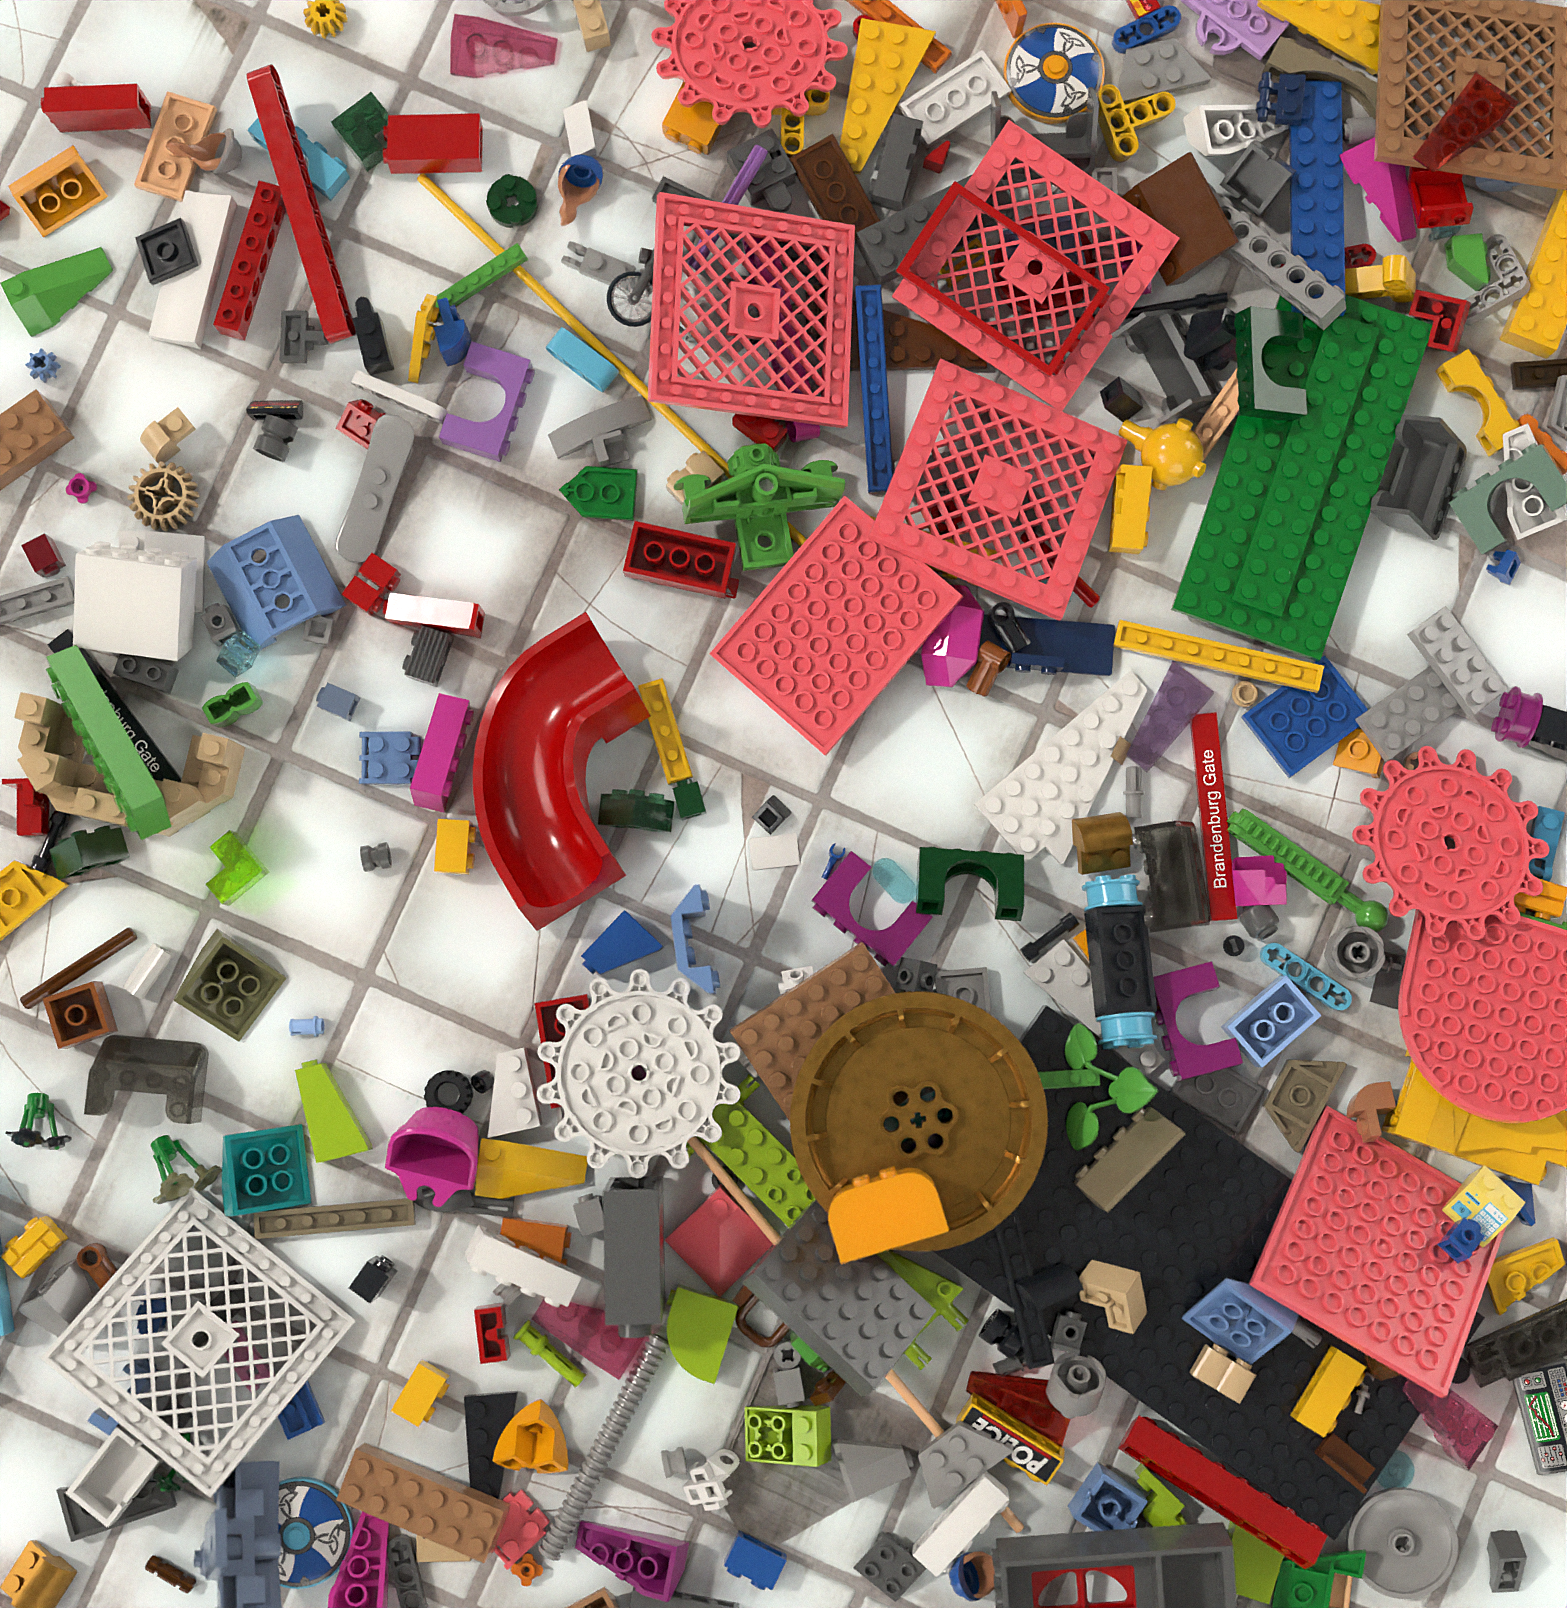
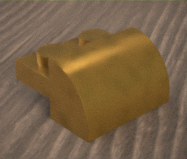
M1116 812L1072 819L1073 845L1077 847L1078 872L1081 875L1131 867L1130 845H1134L1133 834L1129 821L1123 813Z
M29 1540L0 1588L13 1599L11 1605L15 1608H55L78 1571L61 1556H53L36 1540Z

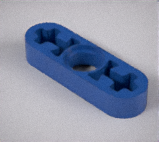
M1168 5L1118 28L1112 39L1113 49L1118 53L1125 54L1127 49L1143 46L1173 32L1181 20L1180 11L1175 6ZM1165 15H1167L1169 18H1174L1172 23H1170L1169 20L1162 22L1165 18ZM1143 24H1148L1153 28V33L1144 35L1140 32L1139 27ZM1121 36L1124 39L1131 37L1127 45L1125 42H1119Z

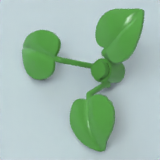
M1081 1023L1074 1025L1066 1041L1065 1057L1068 1064L1076 1070L1086 1066L1087 1069L1103 1075L1114 1082L1109 1086L1111 1100L1090 1105L1088 1108L1083 1102H1078L1070 1109L1066 1121V1130L1071 1145L1077 1151L1090 1146L1098 1135V1118L1092 1113L1095 1109L1117 1104L1122 1112L1133 1113L1146 1105L1158 1092L1149 1083L1144 1074L1135 1067H1127L1119 1076H1115L1093 1066L1090 1061L1097 1055L1096 1041L1090 1030Z

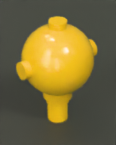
M1179 418L1177 423L1164 424L1155 429L1141 427L1130 420H1126L1121 425L1119 436L1132 442L1135 449L1141 452L1142 466L1153 467L1151 479H1153L1152 486L1154 488L1166 490L1167 486L1183 484L1194 476L1200 478L1206 470V464L1203 463V446L1197 434L1191 429L1193 426L1192 422Z

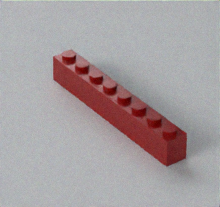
M1139 1415L1131 1422L1118 1447L1119 1450L1302 1568L1307 1569L1315 1564L1327 1539V1535L1321 1532L1319 1526L1312 1522H1305L1297 1517V1513L1286 1506H1280L1273 1501V1497L1269 1494L1255 1490L1246 1479L1230 1474L1226 1471L1227 1469L1224 1465L1216 1461H1210L1203 1456L1199 1449L1193 1446L1188 1447L1180 1441L1176 1434L1163 1431L1157 1427L1156 1422L1151 1418Z

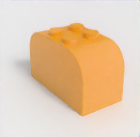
M895 1166L880 1170L879 1176L869 1178V1174L853 1179V1184L841 1188L835 1194L829 1209V1225L841 1264L949 1231L933 1180L928 1174L916 1168L896 1170Z

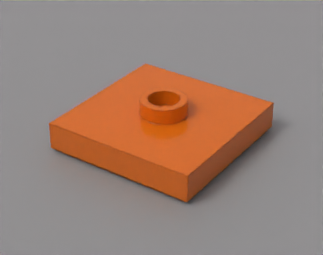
M995 0L1013 39L1019 37L1023 32L1028 13L1022 0Z

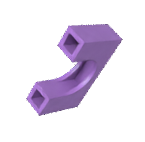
M471 341L464 362L466 372L498 383L505 390V403L496 417L485 422H474L447 413L439 439L442 444L501 462L503 455L507 456L511 442L508 439L511 431L515 432L519 417H516L519 407H524L527 393L524 392L527 384H531L533 381L535 369H532L533 366L529 359Z

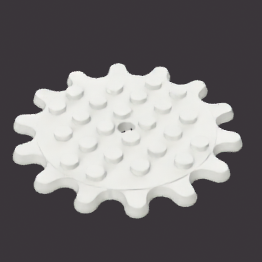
M636 969L630 976L628 988L623 992H615L610 988L606 980L596 978L589 986L592 1003L587 1009L578 1010L570 1004H563L557 1009V1019L566 1029L563 1040L556 1043L544 1042L538 1048L539 1058L551 1063L556 1070L553 1081L543 1084L538 1088V1100L544 1104L558 1103L563 1107L565 1112L564 1118L555 1127V1136L561 1142H568L576 1136L587 1138L590 1143L587 1162L592 1168L603 1167L608 1158L615 1154L624 1156L628 1163V1172L634 1178L645 1176L650 1158L658 1154L665 1156L672 1167L676 1169L684 1168L689 1161L686 1151L687 1141L694 1136L702 1137L708 1142L718 1141L722 1135V1130L712 1117L713 1109L722 1103L734 1104L740 1098V1091L737 1086L725 1082L722 1078L723 1067L740 1057V1048L733 1042L719 1043L715 1040L713 1029L722 1019V1010L714 1004L699 1011L691 1009L687 1003L690 984L685 979H676L667 991L656 992L651 988L648 972L643 969ZM637 1065L644 1066L647 1071V1075L642 1081H636L631 1074L632 1069Z

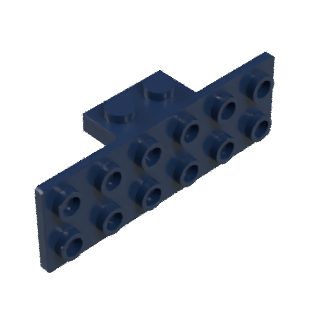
M984 614L979 649L983 643L990 641L1008 651L996 629L989 624L988 614ZM995 615L999 621L1004 622L1007 620V616ZM1016 617L1031 643L1018 652L1012 653L1006 668H1013L1016 672L1030 673L1031 670L1041 671V674L1056 675L1057 672L1098 676L1112 675L1114 625Z

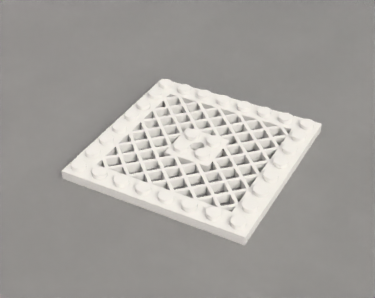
M190 1188L189 1193L177 1202L40 1359L211 1498L356 1320L228 1216H225L222 1211L196 1190ZM194 1226L200 1230L198 1232H189ZM206 1236L220 1248L207 1249ZM202 1237L203 1250L188 1252L187 1238ZM183 1239V1252L171 1253ZM223 1253V1267L208 1269L207 1255ZM227 1253L241 1265L228 1266ZM203 1255L204 1269L189 1271L188 1257ZM184 1258V1271L169 1273V1259ZM164 1261L165 1273L152 1275ZM243 1270L244 1284L229 1285L228 1272ZM247 1270L262 1282L248 1283ZM224 1272L225 1286L209 1288V1274ZM204 1274L205 1288L190 1290L189 1276ZM185 1277L186 1290L170 1292V1278ZM165 1279L166 1293L151 1294L150 1280ZM146 1282V1295L133 1296ZM264 1287L265 1301L249 1302V1288ZM268 1287L281 1296L282 1299L269 1300ZM245 1289V1303L230 1305L229 1291ZM225 1291L226 1305L211 1307L210 1293ZM206 1293V1307L197 1301L191 1308L190 1295ZM186 1296L187 1310L171 1311V1297ZM166 1298L167 1312L152 1314L151 1300ZM146 1300L147 1314L132 1316L131 1302ZM127 1303V1317L114 1318ZM285 1303V1317L270 1319L269 1305ZM289 1304L303 1315L289 1317ZM265 1306L266 1320L251 1321L250 1307ZM246 1308L247 1322L231 1324L230 1310ZM226 1310L227 1324L213 1312ZM185 1315L177 1326L172 1329V1316ZM167 1317L168 1331L153 1333L152 1319ZM148 1320V1334L133 1335L132 1321ZM305 1320L306 1334L291 1336L290 1322ZM309 1320L316 1325L311 1333ZM128 1322V1336L113 1338V1323ZM286 1322L287 1337L271 1338V1324ZM108 1325V1339L95 1340ZM267 1325V1339L252 1341L251 1326ZM247 1327L248 1341L234 1343L240 1336L234 1329ZM199 1332L206 1333L209 1337L208 1343L204 1347H196L193 1344L195 1334ZM166 1337L161 1345L168 1351L154 1353L153 1338ZM149 1339V1353L134 1355L133 1341ZM305 1339L292 1355L291 1341ZM129 1341V1356L114 1357L113 1343ZM287 1342L288 1356L273 1358L272 1343ZM109 1344V1358L94 1360L93 1345ZM268 1344L269 1358L253 1360L252 1346ZM248 1346L249 1361L234 1363L233 1348ZM88 1347L89 1360L82 1355ZM229 1349L230 1363L216 1365ZM169 1356L170 1370L155 1372L154 1358ZM174 1356L189 1368L175 1370ZM150 1358V1373L135 1375L134 1360ZM130 1361V1375L115 1377L114 1362ZM287 1361L274 1377L273 1363ZM110 1363V1377L95 1365ZM269 1363L270 1378L255 1380L254 1365ZM250 1366L251 1380L235 1382L234 1367ZM230 1368L231 1383L215 1385V1370ZM210 1372L211 1385L196 1387L195 1373L204 1379ZM190 1373L191 1388L176 1389L175 1375ZM171 1375V1390L156 1392L155 1377ZM151 1378V1393L136 1394L135 1380ZM131 1380V1394L116 1382ZM269 1383L256 1398L255 1384ZM251 1385L252 1400L236 1402L235 1387ZM231 1388L232 1402L217 1404L216 1389ZM211 1390L212 1405L197 1407L196 1392ZM192 1392V1407L177 1409L176 1394ZM172 1395V1410L157 1412L156 1397ZM152 1397V1412L137 1399ZM251 1405L242 1417L237 1420V1406ZM232 1407L233 1422L218 1424L217 1409ZM213 1410L214 1425L198 1427L197 1412ZM193 1412L194 1427L178 1429L177 1414ZM173 1415L174 1430L158 1416ZM232 1427L219 1443L218 1429ZM214 1429L215 1445L199 1446L198 1431ZM194 1432L195 1447L179 1434ZM213 1450L208 1458L200 1451Z

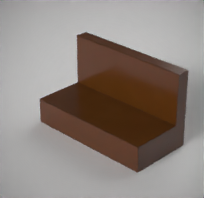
M1331 1432L1314 1453L1365 1494L1368 1490L1362 1485L1375 1468Z

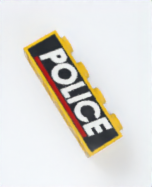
M974 1392L956 1418V1423L962 1421L971 1425L975 1430H982L991 1434L992 1439L1006 1444V1442L1012 1444L1014 1447L1013 1452L1003 1460L1010 1467L1019 1468L1035 1482H1042L1047 1486L1064 1461V1448Z

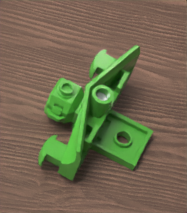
M766 443L746 445L738 448L727 461L729 474L733 477L705 489L712 482L709 477L700 474L684 476L674 484V490H683L685 500L682 505L684 524L734 519L743 571L785 566L794 555L786 513L835 507L845 490V479L833 477L832 475L838 469L836 463L828 460L813 461L806 464L801 471L780 467L779 455L773 452L772 448ZM761 536H766L770 539L771 546L762 547L757 539Z

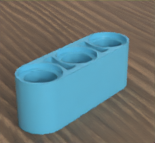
M563 327L558 330L545 347L552 356L600 392H604L619 373V370L613 364Z

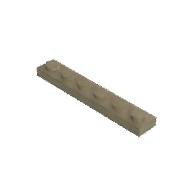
M408 1198L278 1209L253 1213L255 1239L416 1224L415 1201Z

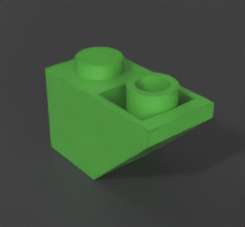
M1482 233L1451 236L1444 244L1447 269L1473 290H1482L1489 283L1491 276L1490 268L1486 266L1487 244L1483 242Z

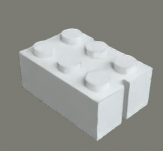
M119 1425L66 1491V1494L106 1527H109L120 1518L133 1501L132 1499L137 1496L164 1460L122 1425Z

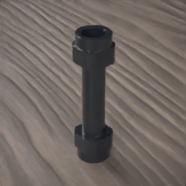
M57 810L52 813L49 820L52 822L39 855H34L31 868L46 873L47 868H49L52 862L49 860L50 849L54 847L62 826H67L70 814Z
M1071 912L1062 917L1058 925L1032 943L1030 941L1020 949L1023 956L1029 962L1040 955L1039 951L1066 931L1068 933L1079 925V922Z

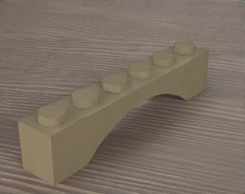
M1280 36L1262 73L1270 72L1272 78L1278 81L1280 74L1306 75L1305 81L1341 82L1342 90L1359 102L1370 117L1376 119L1377 82L1367 78L1360 71H1352L1344 67L1337 60H1329L1321 56L1314 49H1307L1298 45L1291 38ZM1405 93V100L1410 97ZM1413 102L1409 106L1414 110L1416 104ZM1404 115V123H1405V122L1408 121L1409 119Z

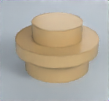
M1239 682L1232 689V699L1238 706L1249 707L1258 698V690L1251 682Z

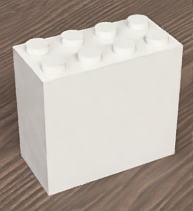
M97 541L93 545L85 547L84 550L76 554L73 646L77 645L78 648L178 661L193 649L197 558L189 557V554L185 552L164 554L163 550L149 548L146 551L137 550V547L133 545L112 547L111 543Z

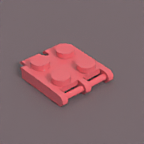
M522 1489L515 1495L511 1491L502 1499V1501L511 1504L494 1552L505 1563L503 1566L507 1570L546 1534L547 1530L544 1527L550 1522L538 1507L532 1512L528 1510L534 1502Z

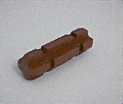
M155 1555L151 1556L145 1565V1570L152 1574L154 1572L157 1573V1577L174 1587L176 1585L179 1586V1590L186 1594H189L196 1584V1579L189 1575L187 1577L184 1576V1572L167 1562L165 1564L162 1563V1559Z

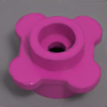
M77 473L66 486V493L70 496H75L81 504L87 503L89 495L97 490V484L94 481H88L82 473Z

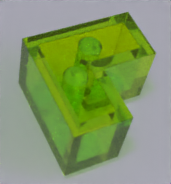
M229 830L209 847L224 864L225 868L205 885L223 905L230 906L269 873L268 869L237 832Z

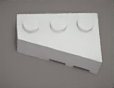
M527 1047L497 1053L488 1138L543 1125Z

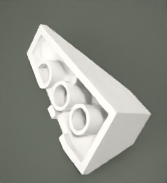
M1528 423L1503 434L1504 462L1510 458L1514 461L1523 456L1521 451L1533 443L1538 446ZM1521 478L1506 480L1507 515L1517 540L1567 520L1566 506L1564 505L1552 512L1538 489L1531 482Z

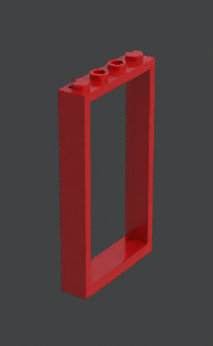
M956 181L953 182L895 271L896 274L1048 377H1051L1053 373L1057 375L1065 364V361L1062 360L1067 351L1072 353L1080 342L1077 338L1082 329L1085 331L1089 329L1095 320L1092 314L1097 307L1102 309L1110 297L1107 294L1110 287ZM958 195L1097 290V293L1048 365L909 271Z

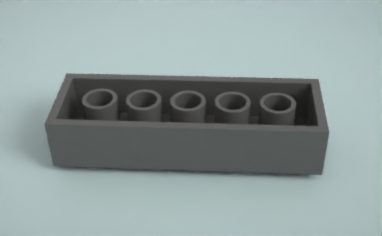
M972 175L957 183L964 187ZM1001 180L996 187L1004 186ZM951 185L857 232L856 245L878 285L881 284L882 286L900 277L895 273L896 269ZM1007 190L996 193L998 206L1011 204V197ZM990 195L986 203L994 207L992 195ZM1013 208L999 211L1011 220L1014 218ZM987 214L981 215L983 228L997 226L996 221ZM977 216L967 231L979 229ZM980 234L967 236V242L979 237ZM962 238L955 248L963 245Z

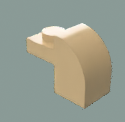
M177 407L158 423L155 420L151 422L141 434L140 442L158 464L160 461L165 463L181 451L177 444L195 431L196 428L181 409Z

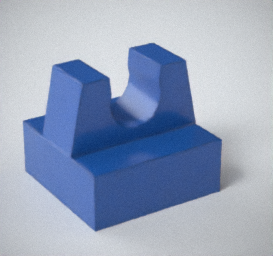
M1508 549L1506 552L1495 551L1493 557L1495 560L1500 561V564L1497 566L1488 564L1486 570L1489 574L1498 578L1500 582L1510 585L1521 564L1518 554Z

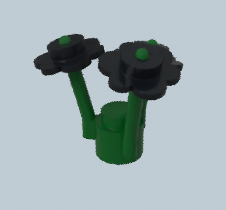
M45 1093L28 1094L19 1131L5 1132L7 1136L11 1137V1142L25 1148L41 1144L42 1147H48L49 1150H59L65 1147L66 1142L72 1140L68 1135L58 1136L54 1117V1103H49V1095ZM47 1113L52 1137L44 1140L39 1131H32L34 1119H42Z

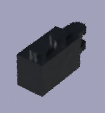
M360 296L355 302L358 317L353 318L364 367L369 375L395 370L383 321L378 312H374L370 300L367 297Z

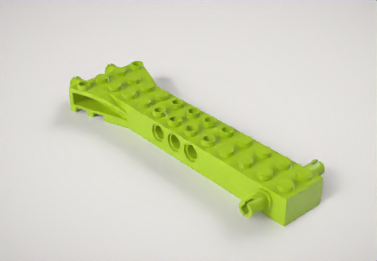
M748 1074L737 1086L740 1091L739 1100L734 1104H718L713 1109L712 1117L722 1130L720 1139L716 1142H708L702 1137L697 1136V1138L704 1146L707 1145L789 1227L816 1198L806 1185L795 1156L744 1106V1101L761 1086L755 1081L747 1088V1085L754 1079ZM687 1142L686 1148H688L687 1153L690 1157L695 1151ZM890 1249L876 1253L936 1310L916 1338L940 1315L957 1332L963 1327L956 1318L964 1325L967 1324L969 1318L953 1304V1299L964 1289L960 1284ZM915 1338L903 1354L919 1370H922L925 1365L918 1357H921L926 1364L931 1361L932 1357L915 1342Z

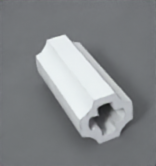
M153 943L122 987L134 996L143 999L174 955L157 943Z

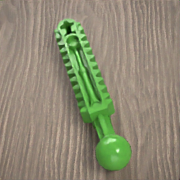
M1241 809L1239 813L1233 812L1226 821L1230 824L1227 831L1232 836L1261 856L1273 855L1274 862L1283 863L1287 875L1329 905L1335 904L1337 901L1354 913L1358 926L1368 927L1376 933L1386 927L1389 916L1387 909L1382 903L1375 900L1364 902L1345 889L1349 884L1348 881L1256 817L1253 813L1246 809Z

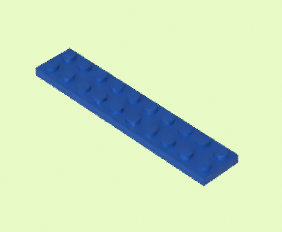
M1305 81L1301 126L1289 125L1290 166L1296 170V173L1290 179L1291 254L1301 256L1306 261L1307 267L1312 271L1318 270L1326 278L1327 283L1332 287L1334 285L1338 286L1345 293L1343 162L1339 156L1343 153L1341 82ZM1297 279L1293 283H1300L1303 279ZM1315 294L1311 298H1319L1322 294ZM1291 304V312L1302 313ZM1346 309L1339 316H1344Z

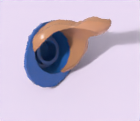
M572 156L563 162L559 168L558 189L563 197V204L559 210L561 226H566L575 220L577 207L590 201L596 195L602 183L603 167L596 159L590 156Z
M980 1551L963 1553L955 1560L949 1573L950 1585L957 1595L972 1602L980 1600L994 1590L993 1575L995 1574L992 1556Z

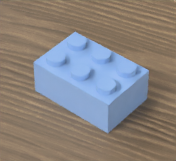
M1284 975L1278 976L1223 1024L1221 1028L1230 1038L1236 1037L1239 1049L1255 1067L1262 1068L1321 1015L1293 982Z

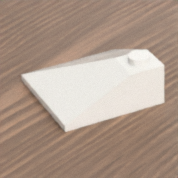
M119 531V547L121 545H133L137 547V550L142 551L156 548L163 550L164 554L185 552L189 554V557L197 558L194 613H204V536L155 531Z

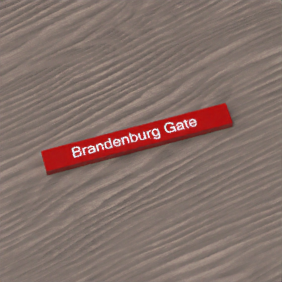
M1217 712L1191 714L1189 719L1210 921L1238 919L1229 832L1227 831L1228 822H1226L1228 819Z

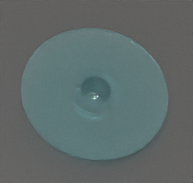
M1396 1450L1378 1476L1377 1481L1386 1489L1407 1487L1414 1476L1412 1460L1404 1452Z

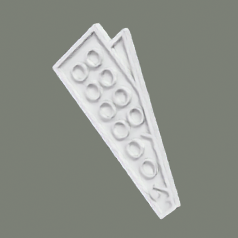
M1131 670L974 804L1016 854L1024 855V863H1027L1044 847L1060 865L1065 862L1073 846L1072 819L1087 817L1114 759L1110 756L1120 736L1123 739L1125 738L1148 690Z

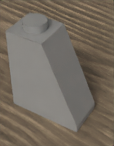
M76 1259L61 1266L54 1273L57 1278L53 1276L44 1284L41 1283L17 1308L21 1314L58 1338L93 1299L83 1270L78 1265Z
M840 1438L832 1440L851 1503L911 1476L909 1468L914 1465L909 1451L903 1452L902 1446L899 1444Z

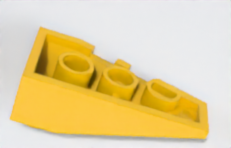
M481 1138L475 1196L506 1199L517 1195L584 1184L588 1165L587 1156Z

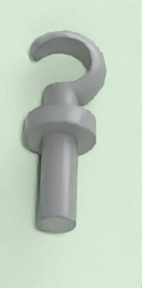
M1364 1372L1365 1375L1370 1376L1374 1380V1376L1371 1373ZM1363 1381L1360 1384L1361 1391L1357 1390L1356 1392L1359 1395L1355 1409L1357 1414L1362 1413L1365 1399L1370 1397V1394L1367 1393L1369 1387L1364 1385Z

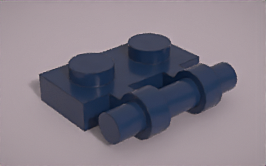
M1270 72L1262 73L1261 81L1258 83L1260 97L1256 103L1257 121L1263 123L1268 120V115H1276V125L1301 126L1306 75L1280 74L1279 83H1273ZM1270 95H1278L1277 103L1270 102Z

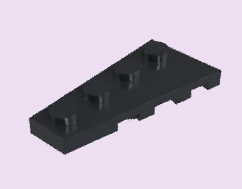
M518 1391L464 1396L470 1487L497 1499H500L505 1467L493 1462V1456L503 1430L514 1417Z

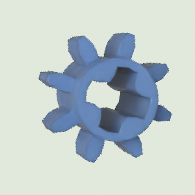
M40 348L38 353L29 354L31 358L28 363H25V366L32 370L29 374L32 378L40 377L44 383L47 382L48 378H57L56 371L61 368V365L54 361L57 356L53 352L47 355ZM45 363L46 366L42 369L40 366Z

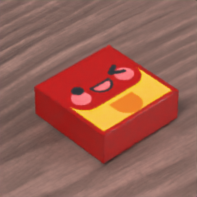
M1125 0L1136 20L1161 8L1157 0Z

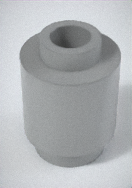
M1373 117L1346 119L1345 123L1342 124V140L1347 145L1362 144L1374 138L1376 119H1373Z

